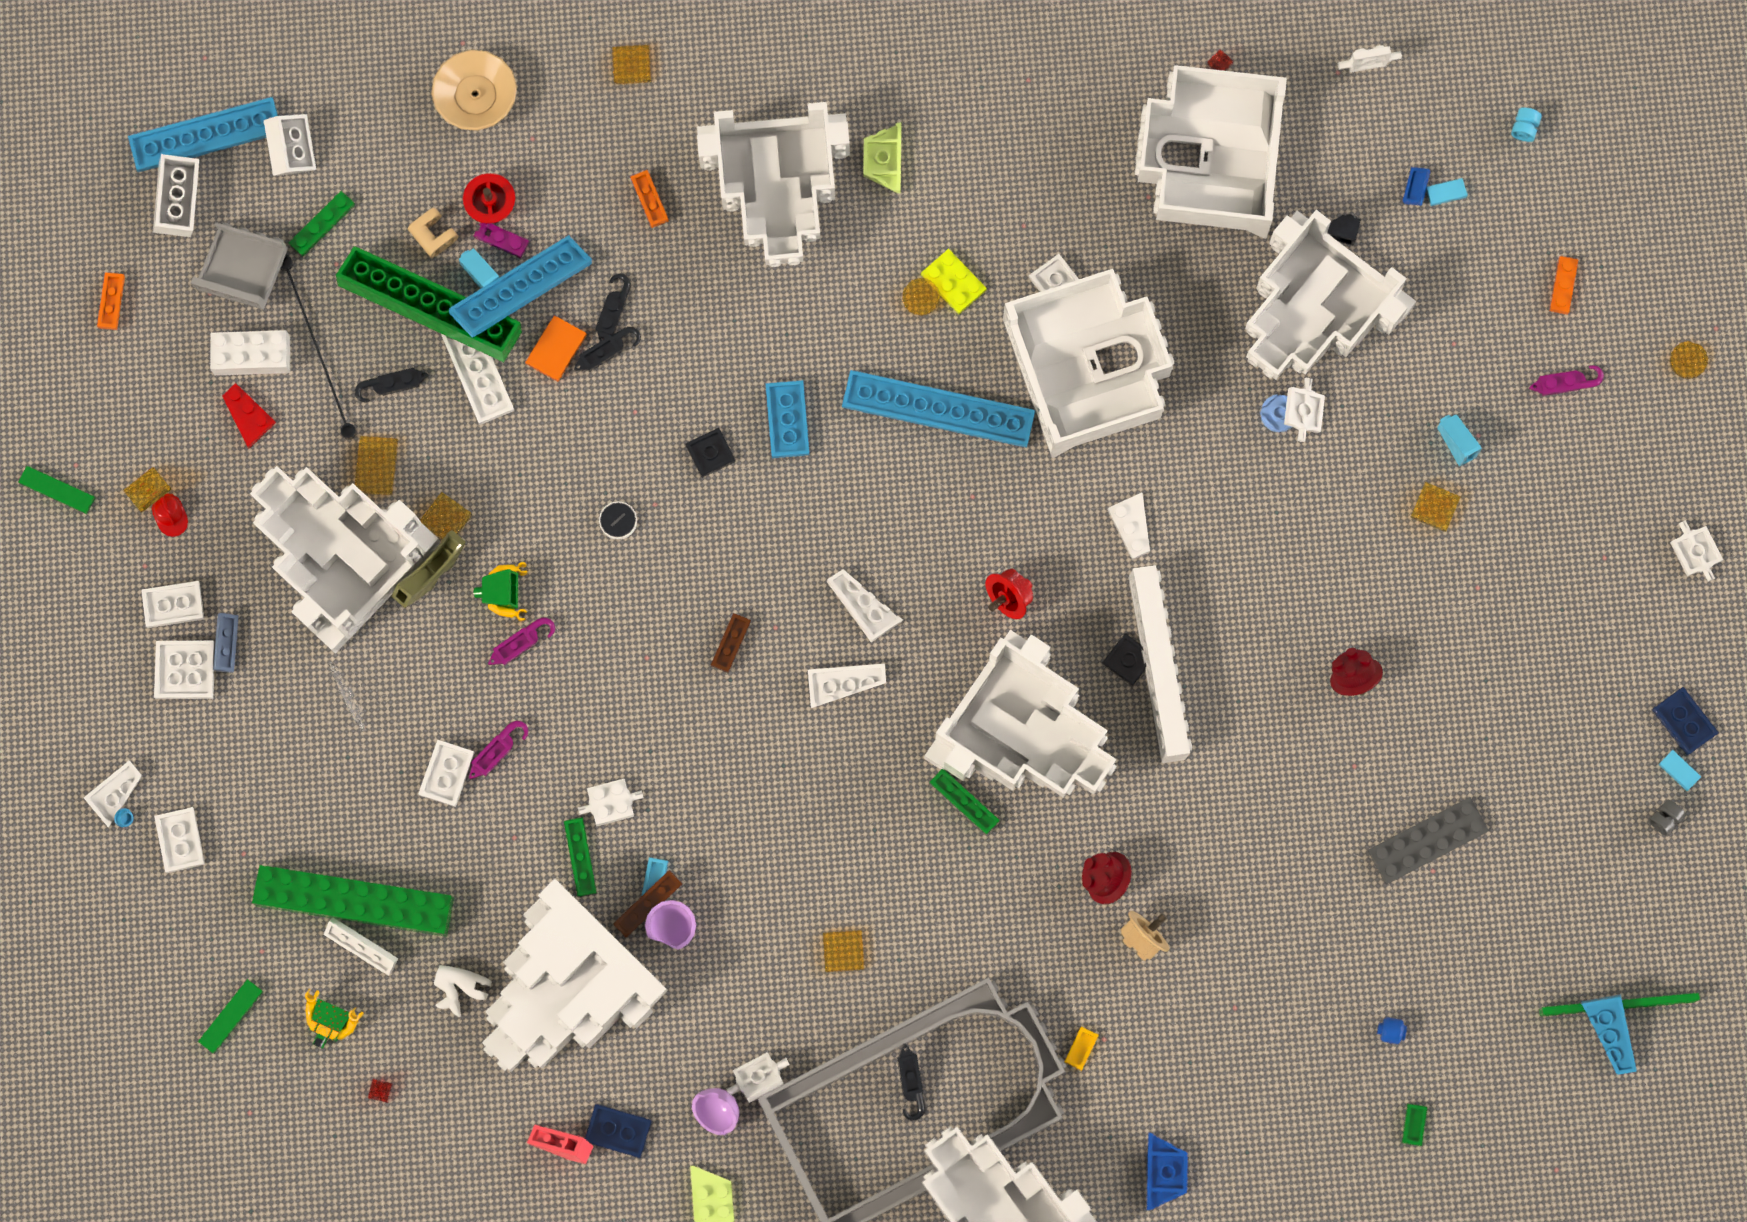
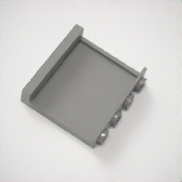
M215 222L214 225L218 228V231L198 278H192L191 285L196 290L264 310L288 248L280 238L273 237L271 239L260 232L254 234L243 227L237 229L226 222L222 224Z

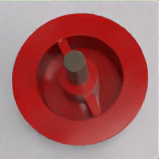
M485 173L476 176L467 184L463 193V205L468 215L474 220L485 224L497 223L505 219L513 210L515 192L511 183L503 176Z
M1013 568L1005 570L1001 574H990L985 582L987 593L992 601L988 605L989 610L993 612L998 608L1009 618L1016 620L1023 618L1026 614V606L1033 600V591L1031 589L1033 585L1031 581L1023 578Z

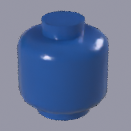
M1385 1017L1382 1023H1378L1377 1034H1380L1382 1042L1397 1045L1400 1044L1401 1040H1405L1407 1025H1404L1401 1019Z

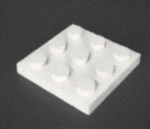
M156 641L154 698L213 699L215 641Z

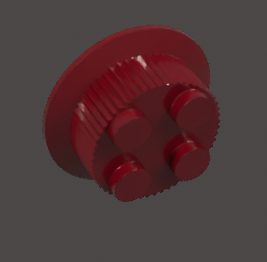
M1352 647L1340 654L1332 662L1333 673L1330 678V685L1340 695H1364L1380 682L1383 676V668L1378 661L1372 659L1369 652Z
M1098 853L1085 860L1081 874L1082 884L1095 902L1104 905L1111 904L1120 899L1126 892L1130 884L1132 870L1129 860L1122 853Z

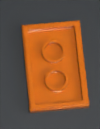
M554 315L526 360V365L559 382L587 333Z

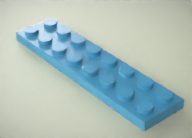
M273 97L128 136L137 172L159 167L161 154L194 158L267 138L264 120L278 116Z
M568 235L449 308V313L473 338L592 264V259Z

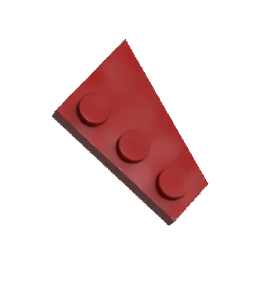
M236 383L222 395L248 449L276 423Z

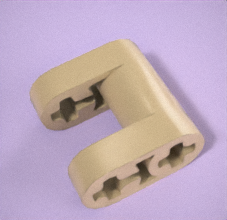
M436 208L428 210L408 227V231L431 258L439 255L459 237L452 228L437 238L428 229L439 221L442 216Z

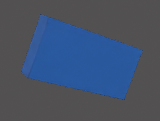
M1411 167L1402 201L1404 204L1422 206L1431 172L1429 169Z

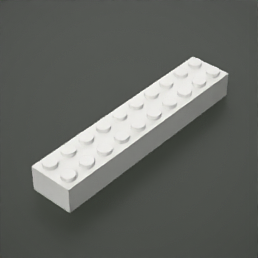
M1156 565L1133 568L1128 578L1140 644L1143 647L1144 664L1146 663L1145 672L1162 763L1185 760L1192 750L1191 739H1187L1186 732L1189 731L1187 720H1184L1183 717L1185 705L1180 700L1179 695L1182 694L1180 682L1177 683L1176 678L1178 666L1173 662L1175 650L1174 646L1170 645L1169 640L1172 636L1170 626L1167 627L1166 624L1168 612L1167 608L1163 607L1162 602L1165 600L1163 589H1160L1159 585L1161 574L1160 571H1157Z

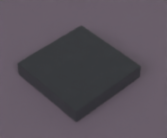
M720 428L685 443L701 478L736 462Z
M1124 633L1102 664L1133 686L1145 671L1146 663L1144 664L1142 655L1143 647Z

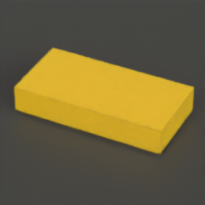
M1080 1027L1064 1062L1082 1071L1099 1035Z

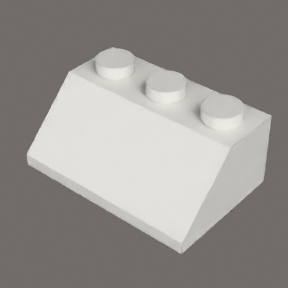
M307 114L276 116L264 120L273 176L316 170Z

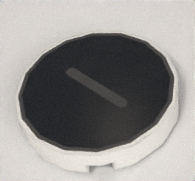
M612 502L605 506L600 513V528L611 539H625L632 535L636 529V513L627 503Z

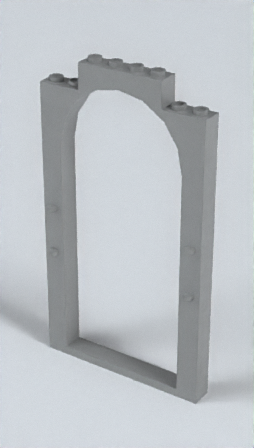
M987 978L757 1098L820 1222H869L926 1192L927 1189L922 1184L925 1181L923 1176L931 1170L935 1173L938 1170L932 1164L828 1219L775 1113L903 1047L904 1043L907 1045L953 1020L973 1014L996 1016L1020 1030L1032 1045L1039 1067L1037 1089L1027 1109L1008 1125L988 1135L998 1150L1002 1152L1063 1119L1062 1114H1064V1111L1059 1103L1055 1104L1052 1098L1055 1094L1050 1085L1046 1087L1045 1083L1064 1074L1066 1064L1062 1057H1057L1055 1050H1057L1056 1045L1052 1039L1048 1040L1045 1034L1048 1031L1043 1022L1039 1023L1036 1017L1039 1014L1034 1004L1030 1005L1029 1002H1026L1007 1012L1008 1005L1004 998L1000 999L997 994L999 991L997 984L994 980L990 981Z

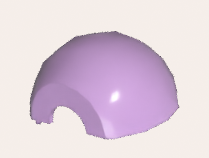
M669 900L661 902L652 908L647 916L645 928L648 938L660 941L678 950L689 944L693 938L696 922L689 907L681 902Z
M711 1088L703 1090L692 1101V1111L696 1120L711 1133L726 1135L733 1131L739 1121L737 1102L731 1094L723 1089Z

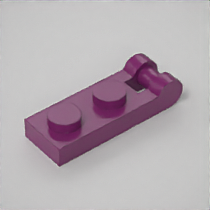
M479 224V230L475 231L473 235L476 239L520 259L522 258L529 240L493 224ZM486 230L491 231L490 236L485 235Z

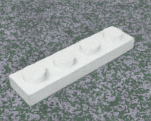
M332 918L329 921L324 932L326 937L389 976L393 972L398 960L397 957L337 919Z

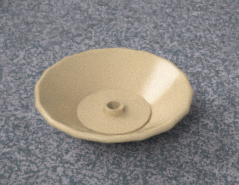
M468 50L454 54L440 66L433 78L431 95L436 110L446 122L460 129L478 131L496 125L508 115L515 103L517 85L512 70L502 58L488 51ZM473 93H479L477 97L472 96Z

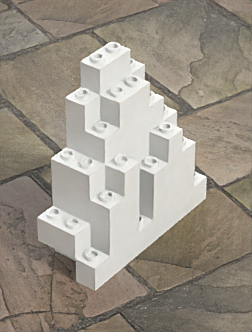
M827 102L808 103L809 117L734 123L733 110L714 112L715 125L697 126L700 168L714 170L719 167L723 210L732 212L741 208L745 245L757 247L760 244H764L765 264L770 267H778L786 263L798 265L800 262H803L802 240L813 242L820 239L817 202L829 203L835 200L832 157L843 159L846 156H850V143L846 113L828 115Z
M1317 210L1309 219L1299 211H1296L1291 218L1287 215L1273 231L1269 244L1275 252L1280 254L1262 274L1256 288L1258 293L1267 299L1247 322L1245 327L1251 337L1258 338L1247 353L1248 362L1255 367H1260L1267 377H1273L1275 380L1291 364L1294 370L1306 375L1315 362L1318 363L1327 350L1329 351L1332 347L1335 353L1347 357L1353 348L1360 344L1374 325H1376L1380 332L1389 335L1398 323L1403 321L1416 303L1413 298L1402 291L1407 278L1392 267L1384 277L1327 234L1331 220Z
M276 466L266 473V478L261 483L258 482L254 485L250 493L265 508L264 511L256 515L253 524L284 553L283 556L280 555L274 561L272 568L304 598L295 603L291 612L336 654L393 594L397 584L414 572L437 548L441 541L400 500L390 504L385 513L353 483L350 486H346L339 497L307 467L304 470H300L295 475V479L291 480ZM378 516L382 518L379 523L373 522ZM377 530L380 538L377 541H371L368 537L370 531ZM390 532L398 534L399 539L396 543H390L387 540ZM370 548L375 549L377 551V554H375ZM389 550L394 551L396 554V558L392 562L386 561L384 557L385 553Z
M1012 630L1008 632L1004 639H999L990 653L989 662L950 719L946 717L936 732L935 741L924 756L925 760L940 770L946 769L962 781L966 777L970 778L976 770L991 781L995 779L1013 791L1015 787L1020 788L1026 776L1042 788L1046 786L1063 798L1066 793L1068 795L1072 793L1076 786L1074 783H1077L1092 794H1095L1096 791L1100 792L1106 784L1104 779L1107 774L1111 776L1117 767L1114 765L1116 759L1098 748V746L1102 747L1108 739L1105 736L1108 730L1074 709L1079 700V688L1045 667L1050 660L1051 654L1049 652L1051 647L1033 635H1030L1028 640H1025Z
M556 879L538 895L539 899L523 914L526 918L524 922L531 930L518 942L520 946L503 962L506 965L504 970L513 980L500 992L501 996L485 1011L488 1015L486 1019L494 1027L496 1025L498 1027L482 1042L486 1046L483 1050L490 1057L494 1055L499 1060L497 1064L504 1071L508 1069L512 1072L527 1056L530 1057L528 1061L535 1068L539 1066L543 1069L572 1038L582 1048L587 1046L590 1049L620 1018L630 1028L634 1026L637 1029L653 1013L651 1007L667 992V989Z
M950 1126L941 1133L944 1137L938 1141L934 1138L925 1145L927 1149L924 1152L938 1171L935 1173L931 1170L923 1176L925 1181L922 1184L949 1222H1096L1089 1212L1091 1208L1078 1190L1072 1191L1068 1189L1060 1195L1061 1200H1059L1033 1162L1029 1164L1027 1162L1022 1163L1015 1168L1017 1171L1015 1173L988 1135L983 1137L980 1134L972 1140L974 1145L971 1146L958 1127L953 1129Z

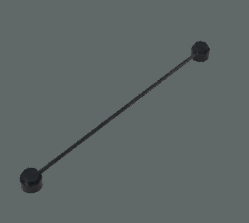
M285 255V258L280 269L282 271H287L301 311L305 318L306 324L308 326L309 332L311 334L312 340L314 342L327 380L329 382L341 417L343 419L344 425L340 429L341 435L343 436V438L351 440L357 434L356 428L354 427V425L346 422L334 387L332 385L331 379L329 377L328 371L326 369L325 363L323 361L311 326L309 324L308 318L306 316L305 310L303 308L302 302L300 300L291 273L289 271L293 266V261L290 256Z

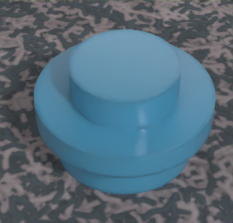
M121 808L116 812L114 821L119 827H127L132 824L134 817L129 809Z

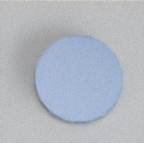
M1273 395L1267 398L1262 405L1260 412L1261 420L1271 431L1285 432L1292 428L1291 426L1284 425L1287 404L1286 395Z

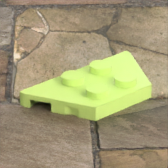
M896 123L895 126L887 130L883 129L876 135L864 138L863 177L896 193H901V123Z
M690 1166L694 1222H734L732 1182L698 1167Z

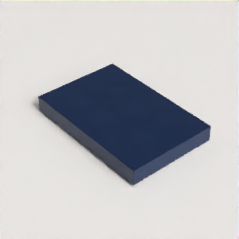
M1684 687L1652 709L1687 756L1719 733Z
M595 1104L585 1140L592 1145L641 1159L652 1120Z

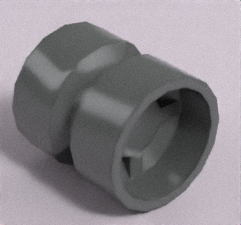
M1667 799L1660 806V812L1656 811L1650 817L1649 822L1658 832L1664 836H1669L1674 831L1675 824L1678 825L1684 820L1686 813L1675 802Z

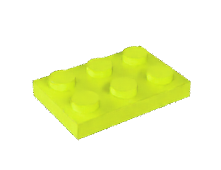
M949 248L921 272V276L958 314H961L987 291V288Z

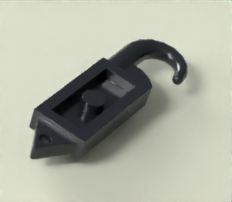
M615 274L609 281V283H613L614 280L621 279L624 285L621 292L613 291L607 295L595 331L598 333L599 342L602 341L600 340L601 338L605 339L615 334L631 288L630 279L624 274Z
M625 327L612 336H608L579 355L580 358L574 367V371L591 372L621 353L624 348L622 338L629 333L636 336L633 346H637L641 341L640 332L634 327Z
M413 367L364 380L356 386L355 396L360 402L365 403L370 400L363 398L360 393L362 389L372 386L374 391L382 396L417 388L429 374L415 370Z
M904 1043L900 1055L897 1057L902 1093L906 1100L917 1102L918 1111L914 1115H909L905 1109L902 1112L906 1119L915 1121L920 1119L925 1112L923 1087L917 1054L913 1053Z

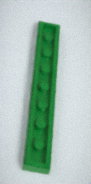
M1699 993L1625 999L1622 1000L1624 1009L1695 1003L1700 998ZM1582 1004L1549 1006L1539 1009L1541 1017L1586 1013Z

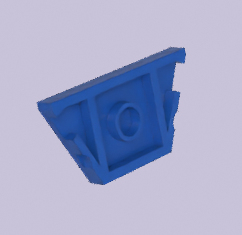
M1148 1133L1146 1211H1150L1187 1193L1188 1153L1152 1133Z

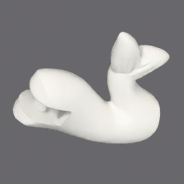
M440 965L435 976L434 985L443 990L447 997L437 1003L436 1007L440 1009L450 1008L454 1015L461 1017L458 992L454 984L471 998L486 1000L488 994L474 988L476 983L491 987L492 981L471 971Z

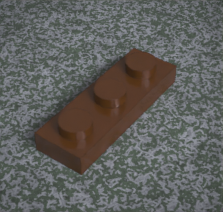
M733 613L712 660L711 667L729 674L750 626V619Z

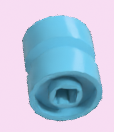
M1519 108L1516 116L1517 122L1513 125L1511 135L1521 141H1534L1537 133L1536 127L1539 126L1541 121V113L1531 108Z

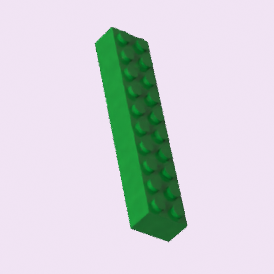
M356 246L352 248L336 274L339 287L501 362H505L522 333L521 322L507 316L472 338L449 313V308L467 297Z
M259 865L252 904L257 907L445 937L448 935L454 903L452 895Z

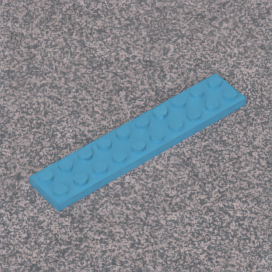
M850 370L842 408L1025 448L1028 446L1035 410L853 370Z

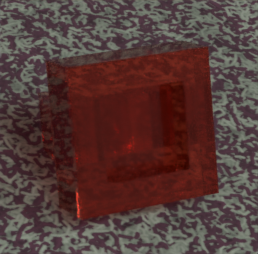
M1220 49L1207 61V65L1212 70L1226 71L1233 65L1234 61Z
M372 1079L368 1099L388 1103L393 1084Z

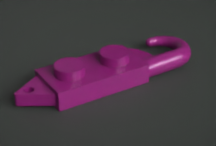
M1590 365L1589 369H1594L1598 373V377L1594 380L1586 381L1583 373L1575 370L1540 376L1529 389L1541 393L1542 396L1578 391L1600 385L1603 381L1604 373L1598 366Z
M541 617L527 627L522 628L493 648V654L488 665L503 664L505 666L534 646L538 641L536 629L543 624L549 625L550 633L547 637L550 638L555 632L554 622L549 618Z
M518 720L509 723L471 762L472 768L469 779L480 776L486 777L512 750L513 740L509 734L516 727H520L524 731L522 739L525 740L529 733L527 725Z

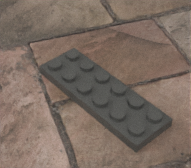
M1471 797L1367 851L1387 885L1489 832V829Z

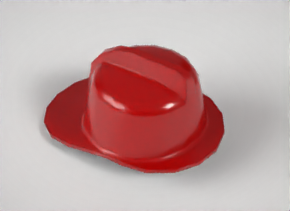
M167 493L155 499L152 505V513L161 532L170 537H176L184 533L188 526V518L179 498Z

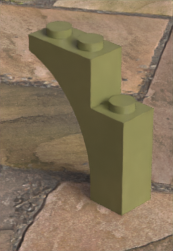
M453 530L448 532L432 554L414 572L397 584L391 597L406 609L431 591L439 576L454 566L466 542Z

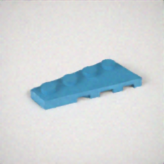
M1621 994L1581 1001L1616 1074L1636 1072Z

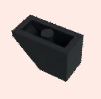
M1351 214L1341 215L1331 221L1327 234L1340 243L1354 246L1361 219Z

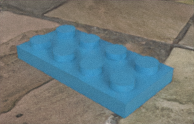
M803 380L766 383L772 458L810 455Z

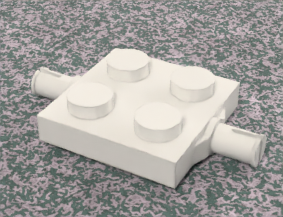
M1379 45L1369 50L1362 48L1353 52L1351 59L1338 62L1339 70L1349 68L1351 73L1385 67L1391 60L1401 59L1402 54L1401 51L1391 53L1390 46L1384 47Z
M1310 378L1304 379L1303 389L1288 388L1284 425L1295 427L1299 430L1297 441L1300 442L1306 441V431L1321 432L1325 395L1317 394L1311 390L1313 379Z
M1686 520L1679 523L1684 534L1670 543L1687 577L1703 572L1708 582L1714 580L1715 577L1710 568L1722 562L1723 558L1707 527L1690 530Z
M620 779L587 788L589 805L578 807L580 815L591 812L596 826H601L634 817L633 801L644 797L642 790L630 793L625 779Z
M767 1052L734 1069L733 1072L736 1076L737 1084L729 1087L727 1091L731 1095L741 1091L750 1103L784 1085L779 1070L790 1064L786 1058L775 1063Z

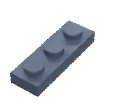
M218 614L214 671L234 672L239 615Z

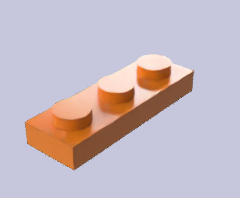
M648 170L630 176L651 228L669 222Z
M1559 257L1549 311L1568 315L1578 259Z
M105 272L97 323L99 329L117 330L125 280L124 274Z

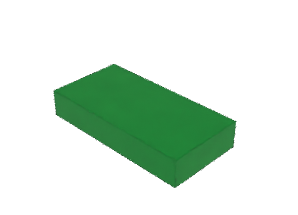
M1407 1104L1401 1143L1422 1146L1427 1107Z

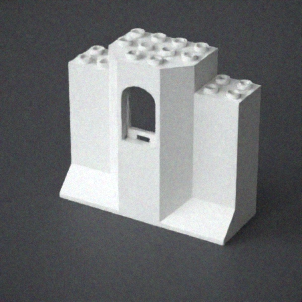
M1174 65L1173 72H1169L1166 100L1148 98L1147 105L1143 104L1137 144L1135 175H1138V182L1156 184V198L1153 213L1157 214L1156 220L1247 230L1261 238H1267L1273 218V195L1282 107L1287 78ZM1176 142L1201 145L1199 168L1165 163L1161 156L1164 144ZM1204 152H1208L1207 162L1204 161Z
M1113 269L1005 303L1003 321L1052 458L1057 457L1074 446L1160 419L1164 411L1165 401L1163 396L1158 394L1157 389H1159L1157 381L1170 377L1171 370H1173L1172 365L1174 364L1173 356L1167 352L1166 347H1168L1165 336H1162L1160 333L1162 328L1159 319H1155L1153 302H1149L1148 297L1125 303L1127 302L1126 294L1124 291L1121 292L1119 286L1121 285L1120 277L1114 273ZM1120 343H1129L1135 347L1138 359L1134 365L1103 374L1095 351ZM1091 360H1094L1097 367L1096 370H1093Z

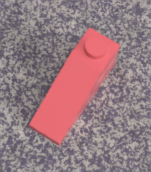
M534 1125L527 1141L529 1145L582 1164L587 1163L593 1146L583 1137Z

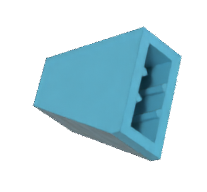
M474 248L461 254L459 259L460 265L480 289L499 278L498 274Z
M1457 414L1452 417L1447 415L1440 419L1437 429L1459 467L1475 459L1482 448Z

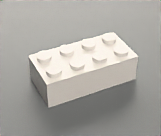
M161 154L158 168L153 233L191 237L194 226L199 159Z
M286 330L211 333L210 369L214 376L290 373V336Z

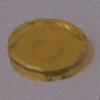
M917 278L910 281L904 288L902 300L909 312L914 315L925 316L931 314L937 308L940 301V293L937 286L930 280Z
M1686 341L1674 347L1670 354L1669 363L1676 375L1685 379H1693L1705 371L1708 356L1701 345Z

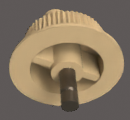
M1134 911L1128 912L1130 921L1121 929V934L1124 937L1122 941L1127 947H1133L1137 951L1138 956L1144 961L1152 959L1160 950L1164 952L1169 951L1168 943L1157 930L1167 919L1165 914L1161 913L1158 918L1150 923L1140 914Z

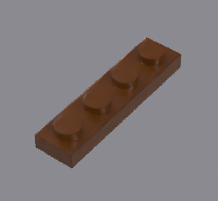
M668 870L613 925L627 938L647 919L653 907L667 900L683 883L671 870Z

